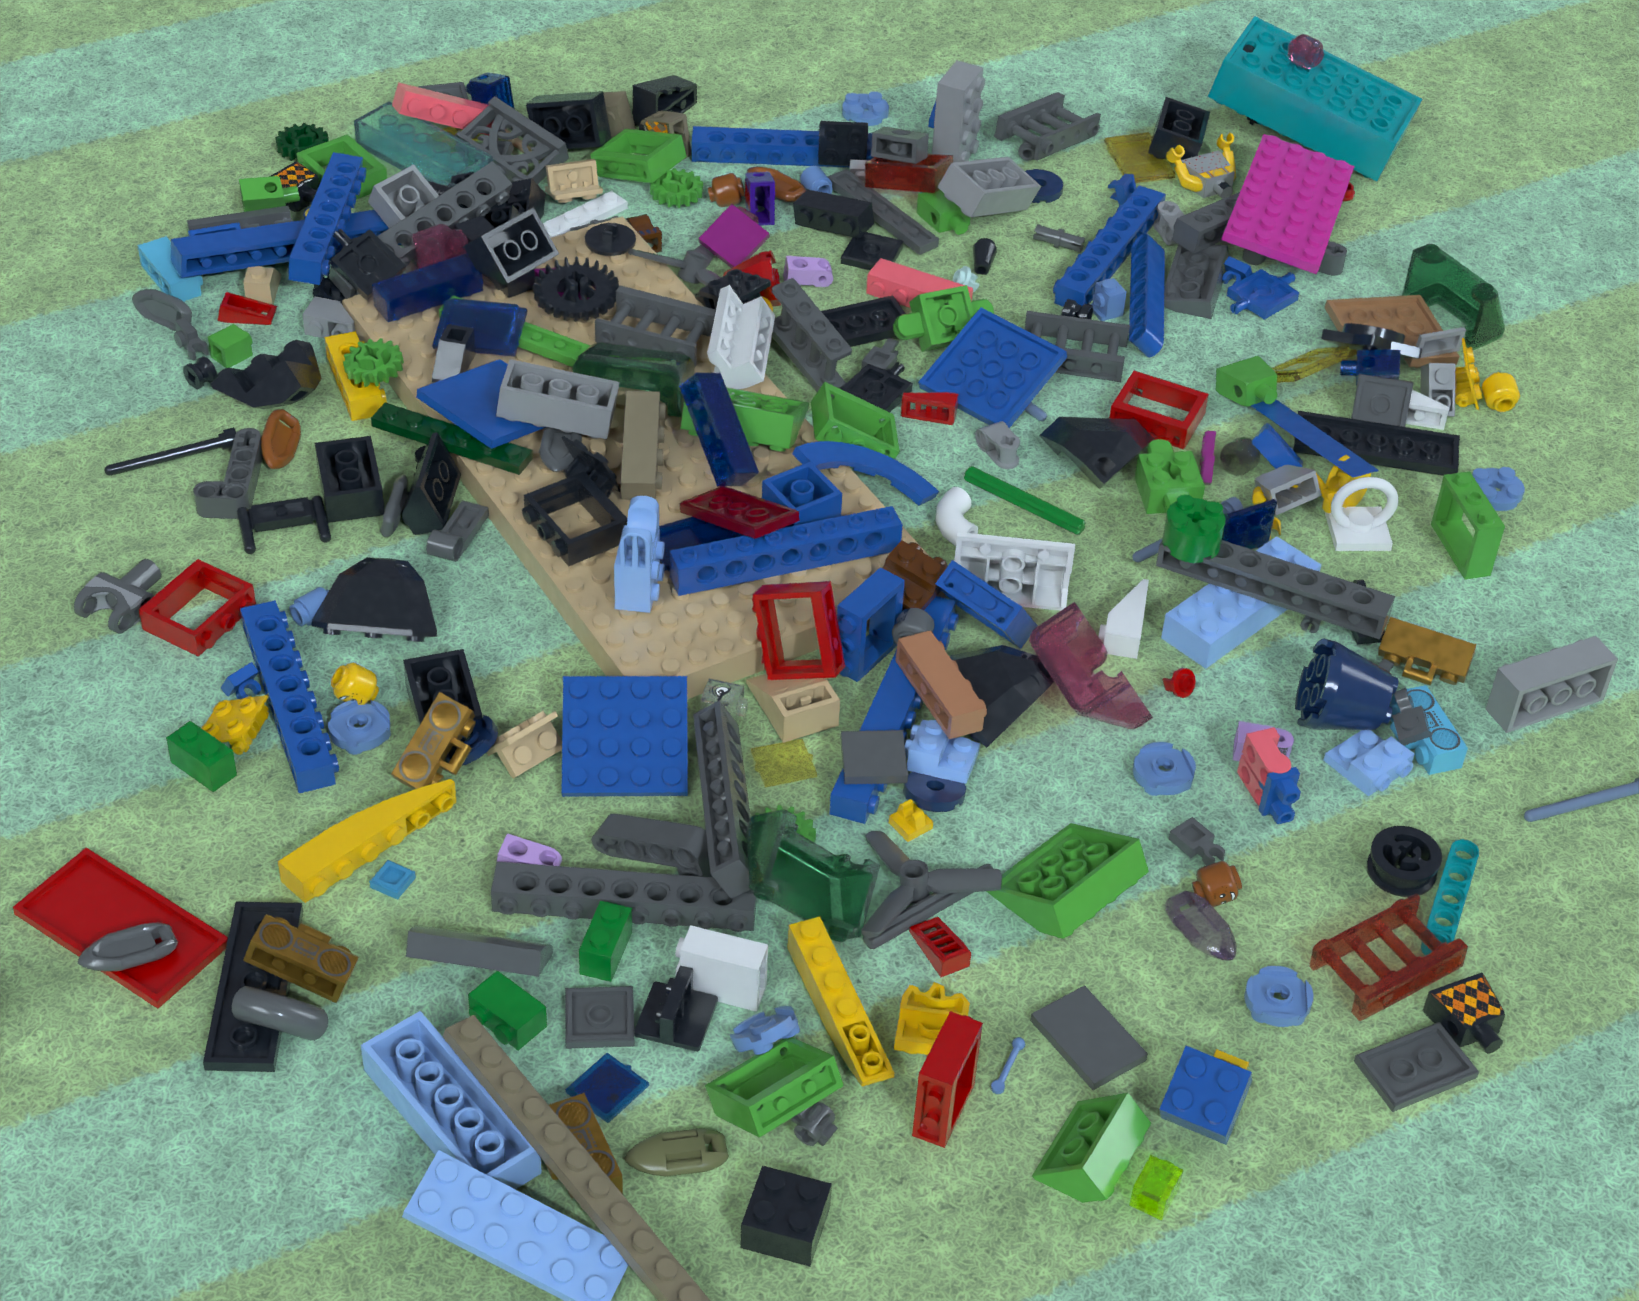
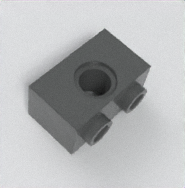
M884 126L872 132L871 156L917 164L927 158L929 134Z

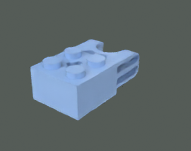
M635 496L630 501L627 525H624L614 563L615 609L650 613L653 601H658L660 584L657 582L663 581L665 565L660 563V559H663L665 543L660 541L659 504L656 499L649 496Z

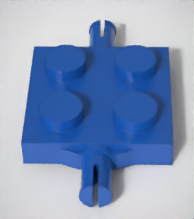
M1260 269L1228 287L1226 296L1236 301L1230 307L1232 313L1238 314L1244 309H1248L1265 320L1298 301L1299 292L1288 285L1295 281V275L1288 272L1282 277H1277Z

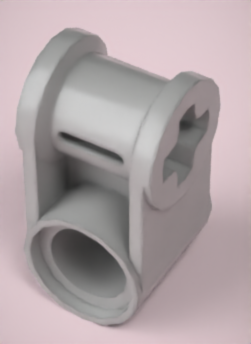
M1162 201L1158 204L1157 211L1159 214L1158 218L1154 221L1153 227L1163 238L1166 245L1178 244L1172 240L1174 224L1177 218L1184 214L1176 203Z
M1000 421L976 430L975 437L978 446L997 466L1003 469H1013L1018 466L1019 457L1017 449L1020 446V439L1008 428L1005 422Z

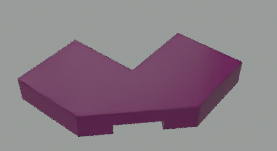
M1207 430L1203 434L1200 474L1204 485L1212 484L1216 431Z

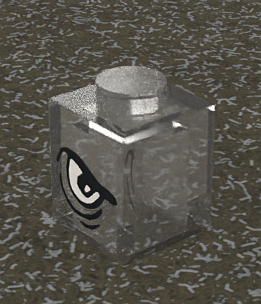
M709 678L701 697L700 710L720 700L734 720L738 722L739 716L744 717L748 707V699L744 698V685Z

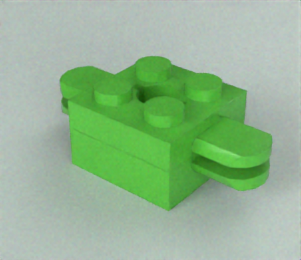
M967 285L919 294L909 302L912 313L899 316L894 321L893 331L900 340L918 338L922 352L940 349L950 345L980 307L993 314L994 308L987 299L971 301Z
M1157 439L1149 443L1147 454H1138L1135 481L1146 514H1167L1169 506L1176 502L1180 495L1185 494L1193 498L1203 499L1205 485L1192 451L1174 452L1169 441Z

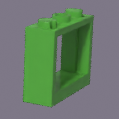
M624 129L590 154L591 159L596 160L597 175L599 177L646 183L655 182L687 157L682 135ZM631 153L645 154V155H647V156H644V155H635V154H631Z
M348 134L297 153L298 162L318 175L320 183L326 171L322 167L328 165L333 152L363 157L362 167L366 168L365 182L361 183L360 195H356V199L371 194L374 185L387 179L386 167Z
M827 382L823 383L811 400L815 440L855 444L895 459L900 453L894 414Z
M1470 471L1446 474L1442 480L1431 526L1464 580L1491 576L1505 525ZM1463 512L1475 529L1474 537L1462 521Z
M793 1037L780 1040L773 1044V1048L768 1052L753 1056L705 1085L716 1116L759 1138L844 1086L834 1055Z

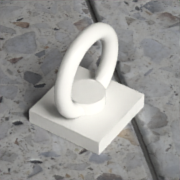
M1363 477L1348 482L1336 492L1331 502V513L1325 512L1335 551H1391L1393 543L1386 521L1391 518L1398 506V494L1392 484L1377 477ZM1361 489H1378L1387 497V503L1383 510L1381 507H1342L1344 500L1350 494Z

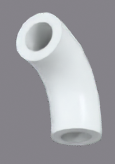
M952 487L947 491L936 507V524L942 536L954 546H956L957 532L978 534V527L963 516L971 508L972 504L967 492L959 487Z

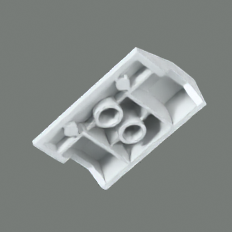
M957 532L954 560L956 563L1022 607L1066 611L1075 544Z

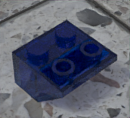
M1275 499L1266 500L1225 512L1226 522L1222 540L1248 549L1260 548L1268 543L1277 501Z

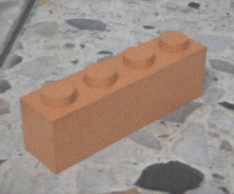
M931 630L899 638L896 663L948 739L982 731L984 717L987 714L986 705L982 699L977 697L970 681L963 677L957 663L948 656L943 643L936 639Z

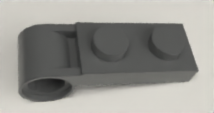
M462 500L442 531L433 530L430 533L426 545L427 554L454 562L458 561L488 518V507Z

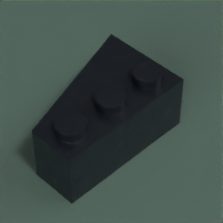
M676 75L632 85V115L634 124L639 127L642 120L658 111L685 113L697 103V84Z

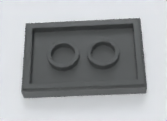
M1085 985L1031 1014L1030 1021L1092 1090L1099 1088L1147 1060L1148 1053Z
M1440 1022L1357 1054L1354 1059L1355 1064L1392 1112L1476 1079L1479 1074L1477 1068Z

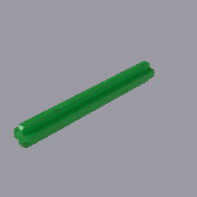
M970 466L964 473L965 481L1069 532L1080 535L1085 529V520L974 466Z

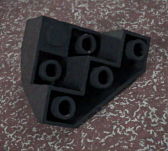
M474 172L451 176L450 187H454L474 174ZM532 178L511 182L512 187L509 199L502 205L496 204L490 208V211L484 218L494 228L533 207L541 220L544 215L546 193ZM478 191L481 195H488L483 191ZM458 204L461 208H468L464 204Z
M293 340L285 345L284 351L278 356L259 354L251 360V364L244 370L235 368L223 369L217 374V378L210 385L213 389L253 408L270 409L291 405L303 400L317 388L322 378L311 343Z
M1058 417L1039 435L1057 455L1063 451L1099 489L1154 440L1136 419Z
M366 557L341 572L311 622L312 627L323 628V634L341 635L342 630L365 632L364 637L383 638V634L407 636L406 641L424 642L425 637H437V629L424 580L408 561L392 558Z
M1006 645L950 656L951 660L957 663L963 677L970 681L977 697L982 699L986 705L987 714L984 717L982 731L970 734L976 742L983 744L986 748L1058 678L1037 655Z

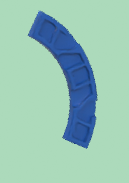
M834 441L812 442L795 447L792 453L801 464L811 461L819 470L838 468L841 465L850 466L854 471L873 477L878 474L890 480L891 486L901 491L918 506L934 499L939 493L931 483L906 465L880 452L855 444Z

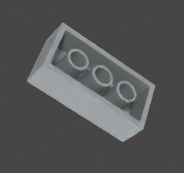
M956 60L938 82L931 162L951 164L953 162L969 161L971 154H976L979 147L977 133L981 126L979 113L983 106L981 92L985 85L983 67Z
M1000 157L953 162L947 169L938 188L945 193L944 196L961 208V212L964 215L978 217L1027 210L1041 186L1012 159Z
M413 164L374 185L368 202L385 224L391 228L439 195ZM438 217L441 221H448L444 217ZM424 230L418 231L419 233L424 235L428 234V232ZM455 232L444 243L433 245L430 251L423 257L419 258L417 256L414 258L425 274L436 269L440 271L448 269L468 258L462 251L456 248L453 239ZM401 243L404 248L408 247L406 244Z
M510 359L500 387L496 416L509 421L531 423L537 427L545 426L560 429L566 433L574 432L588 435L591 438L607 439L615 411L620 382Z
M1593 636L1560 648H1554L1536 656H1529L1512 664H1505L1497 670L1486 711L1508 733L1602 701L1606 695L1618 658L1597 636Z

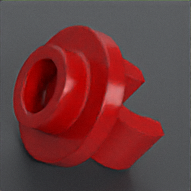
M1180 668L1174 671L1171 679H1162L1165 690L1173 692L1175 696L1180 698L1188 697L1193 692L1196 684L1195 675L1188 668Z

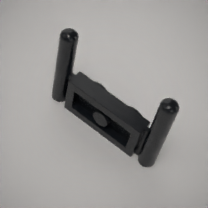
M314 496L311 500L308 497L251 505V509L240 507L237 510L244 551L247 554H253L256 551L252 531L254 529L255 532L313 524V520H316L320 540L324 543L331 540L329 524L321 496Z

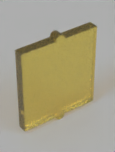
M803 739L751 748V754L756 764L755 771L759 772L765 788L817 777V772L812 763L813 755L808 753Z

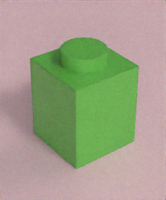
M235 324L208 336L211 358L225 368H230L253 356L251 346L253 341L250 334Z

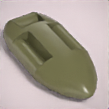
M696 1128L664 1132L648 1137L628 1151L625 1161L629 1166L640 1172L668 1177L713 1170L724 1164L729 1155L725 1136L722 1133L713 1129ZM712 1143L713 1152H706L705 1144Z

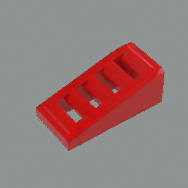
M226 292L220 305L217 321L271 325L277 306Z
M948 392L903 393L901 416L953 425L957 414L959 394ZM911 403H916L915 409H910ZM922 404L926 405V409H921Z
M938 916L909 927L910 934L940 978L970 967V950ZM934 927L937 929L927 934L923 933L924 931L932 929ZM940 935H941V938H939V939H936V940H933V941L930 940V939H932V938H934V937H937V936H940ZM944 943L947 944V945L942 946V947H940V948L937 947V946L942 945V944H944ZM948 951H952V953H949V954H946V955L943 954V953H946V952H948Z

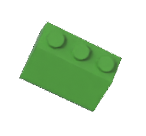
M1129 1093L1077 1101L1032 1177L1082 1203L1107 1200L1113 1194L1114 1187L1120 1176L1128 1168L1129 1161L1137 1147L1142 1144L1144 1135L1151 1122Z

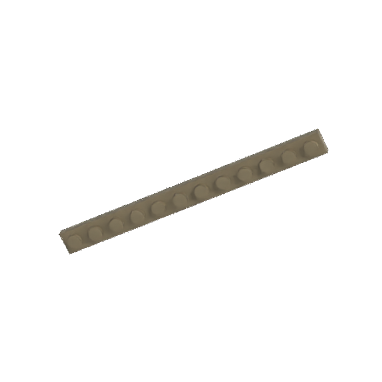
M472 1015L445 1028L443 1034L445 1041L658 1301H710L478 1019Z

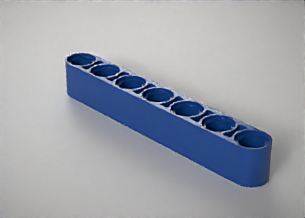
M1144 233L1133 242L1131 247L1129 341L1145 356L1150 358L1155 356L1164 344L1165 250L1149 234Z

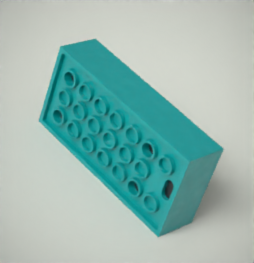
M1256 16L1253 17L1224 58L1207 96L1216 103L1225 105L1240 115L1247 116V120L1250 121L1249 124L1253 125L1256 123L1267 126L1277 131L1280 135L1297 141L1304 147L1321 152L1335 160L1346 161L1349 165L1354 166L1353 170L1375 181H1378L1423 100Z

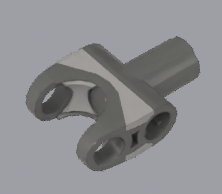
M146 558L141 560L121 579L108 573L100 572L77 595L74 602V612L83 618H87L96 611L112 609L114 611L109 617L108 627L111 631L122 634L141 620L139 609L154 597L147 590L161 579L162 573L153 561Z

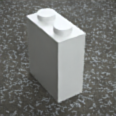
M690 925L686 937H680L676 947L675 956L680 958L676 974L680 966L693 968V990L716 995L718 1002L757 1012L767 986L768 944Z

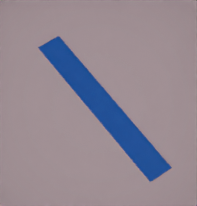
M1275 400L1272 404L1260 402L1251 405L1352 478L1379 471L1278 400ZM1344 455H1348L1350 457L1346 461H1339V459Z

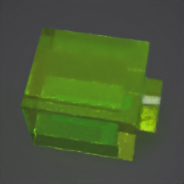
M1150 1155L1133 1185L1129 1206L1162 1221L1179 1190L1183 1169L1175 1166L1170 1161L1161 1160Z

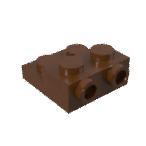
M901 540L886 557L882 568L905 580L903 611L911 607L922 610L928 607L941 591L935 583L948 565L940 557L932 558L923 553L921 546L917 543L910 542L908 544Z

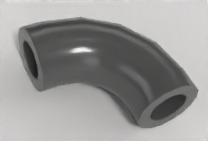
M244 986L238 990L233 998L232 1013L236 1019L310 1041L319 1039L328 1027V1015L324 1009L290 997Z

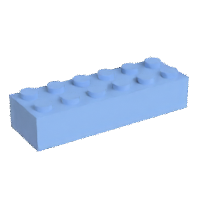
M1277 536L1256 550L1257 552L1319 572L1321 569L1320 563ZM1208 584L1165 614L1161 639L1206 669L1288 609Z
M421 1011L361 1044L364 1071L435 1155L440 1150L515 1190L542 1173L541 1157Z

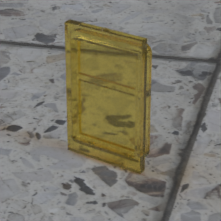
M1149 132L1105 138L1104 142L1107 145V150L1122 175L1134 174L1135 183L1175 178L1176 174L1166 159H1157L1148 153L1152 139Z
M1349 346L1316 348L1272 367V369L1277 374V383L1296 382L1357 355V350L1349 349Z

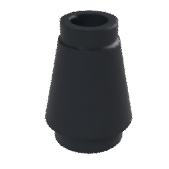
M981 238L973 245L974 271L976 274L987 275L997 254V247L993 240Z

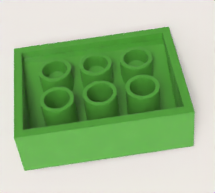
M703 383L685 396L681 429L688 430V434L693 436H705L706 433L715 435V439L720 441H732L733 438L742 440V444L747 446H759L760 443L769 445V449L774 451H786V448L789 449L795 444L808 411L809 402Z
M1070 823L1003 873L1000 890L986 892L1039 932L1064 939L1072 935L1074 930L1084 922L1092 919L1107 904L1115 901L1126 889L1134 886L1149 870L1140 839Z

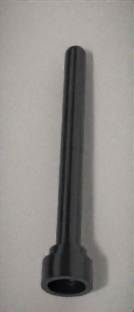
M234 427L225 429L216 438L110 464L105 467L104 471L106 475L112 476L218 448L232 451L236 431Z

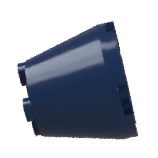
M1325 638L1319 640L1313 647V653H1316V655L1310 661L1308 667L1304 666L1299 680L1295 709L1301 710V718L1298 719L1297 724L1305 728L1317 730H1376L1381 723L1388 724L1393 712L1390 702L1392 695L1395 694L1398 687V677L1392 676L1387 670L1336 641Z

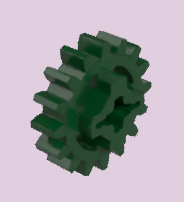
M303 123L301 126L293 124V127H284V131H278V136L275 137L276 148L283 158L289 156V160L292 161L295 158L297 159L298 152L328 142L329 137L327 131H323V127L316 128L315 124L308 125Z

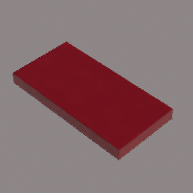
M720 486L679 503L680 513L754 539L800 521L799 511L726 486Z

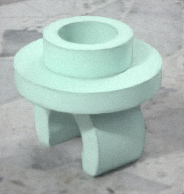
M963 266L954 273L953 282L972 287L973 292L979 287V283L975 282L978 277L971 273L969 267Z

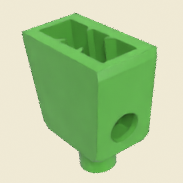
M278 176L239 179L244 212L286 206L285 203L300 201L297 186L282 188L281 180Z
M940 189L918 193L916 213L938 233L954 230L956 234L961 235L968 230L971 217L964 215L961 212V208L944 196L945 193Z
M1258 355L1216 368V391L1220 395L1242 406H1251L1260 402L1272 404L1277 399V374Z

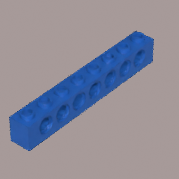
M693 126L692 162L850 168V166L818 164L819 131ZM868 133L866 160L874 161V169H883L884 159L871 156L872 133Z
M333 152L289 257L288 280L320 285L323 276H328L330 260L335 256L336 248L340 246V243L333 235L339 229H342L345 233L346 221L349 222L351 208H354L356 204V195H360L361 183L365 182L366 168L362 167L363 157Z
M1140 185L1133 193H1129L1125 203L1117 208L1115 215L1108 218L1105 227L1098 230L1095 239L1088 242L1085 251L1082 254H1078L1075 263L1071 267H1067L1061 279H1057L1053 288V293L1055 294L1054 304L1064 306L1068 298L1075 300L1080 305L1090 304L1095 293L1096 282L1110 279L1130 255L1133 242L1140 235L1147 233L1154 225V221L1158 218L1159 214L1157 211L1158 204L1165 201L1166 194Z
M893 506L785 527L756 539L745 535L670 550V578L678 596L891 553L901 541L903 524Z
M276 600L240 608L243 629L256 668L259 671L258 674L265 695L269 697L267 701L298 793L336 785L334 773L339 772L336 754L329 753L332 750L328 732L322 733L321 731L324 729L323 718L320 711H314L317 708L313 690L307 691V688H310L306 670L300 671V668H303L299 650L293 651L296 645L292 630L286 631L289 625L285 611H279Z

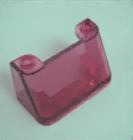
M1075 602L1032 631L1029 639L1032 648L1076 714L1127 729H1136L1153 718L1122 671L1117 674L1118 677H1109L1103 670L1094 674L1093 671L1105 662L1108 652Z

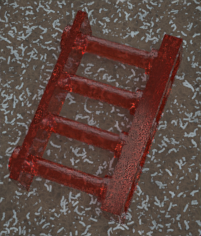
M1417 893L1407 899L1397 900L1386 910L1328 940L1323 939L1319 941L1312 949L1309 967L1315 971L1328 964L1355 993L1351 1013L1359 1021L1386 1009L1463 967L1468 946L1460 937L1448 944L1442 943L1416 917L1420 902V896ZM1406 924L1432 952L1424 957H1416L1392 930ZM1380 937L1407 966L1398 971H1391L1366 944ZM1355 951L1381 980L1372 985H1365L1340 958Z

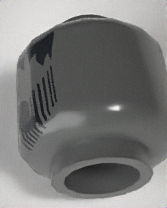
M912 607L904 609L899 613L893 626L892 638L898 644L899 638L930 630L933 633L935 628L934 620L922 609Z

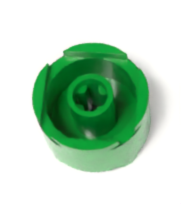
M1185 494L1178 496L1177 501L1172 503L1167 510L1162 537L1164 548L1167 546L1171 550L1170 555L1178 560L1189 563L1203 562V558L1211 556V559L1216 557L1220 551L1226 522L1222 504L1216 501L1193 498Z

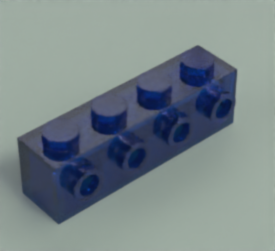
M466 253L372 284L374 307L387 322L396 321L403 317L444 305L453 296L463 298L483 291V276L481 272L476 270Z
M696 372L679 387L717 487L743 486L756 476L759 471L721 373Z

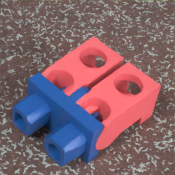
M1275 727L1246 734L1242 750L1243 755H1241L1237 773L1255 802L1259 805L1258 810L1261 815L1271 814L1276 824H1282L1294 820L1295 811L1291 805L1300 798L1301 791L1297 786L1300 772L1297 767L1291 768L1290 759L1281 754L1277 747L1280 735Z

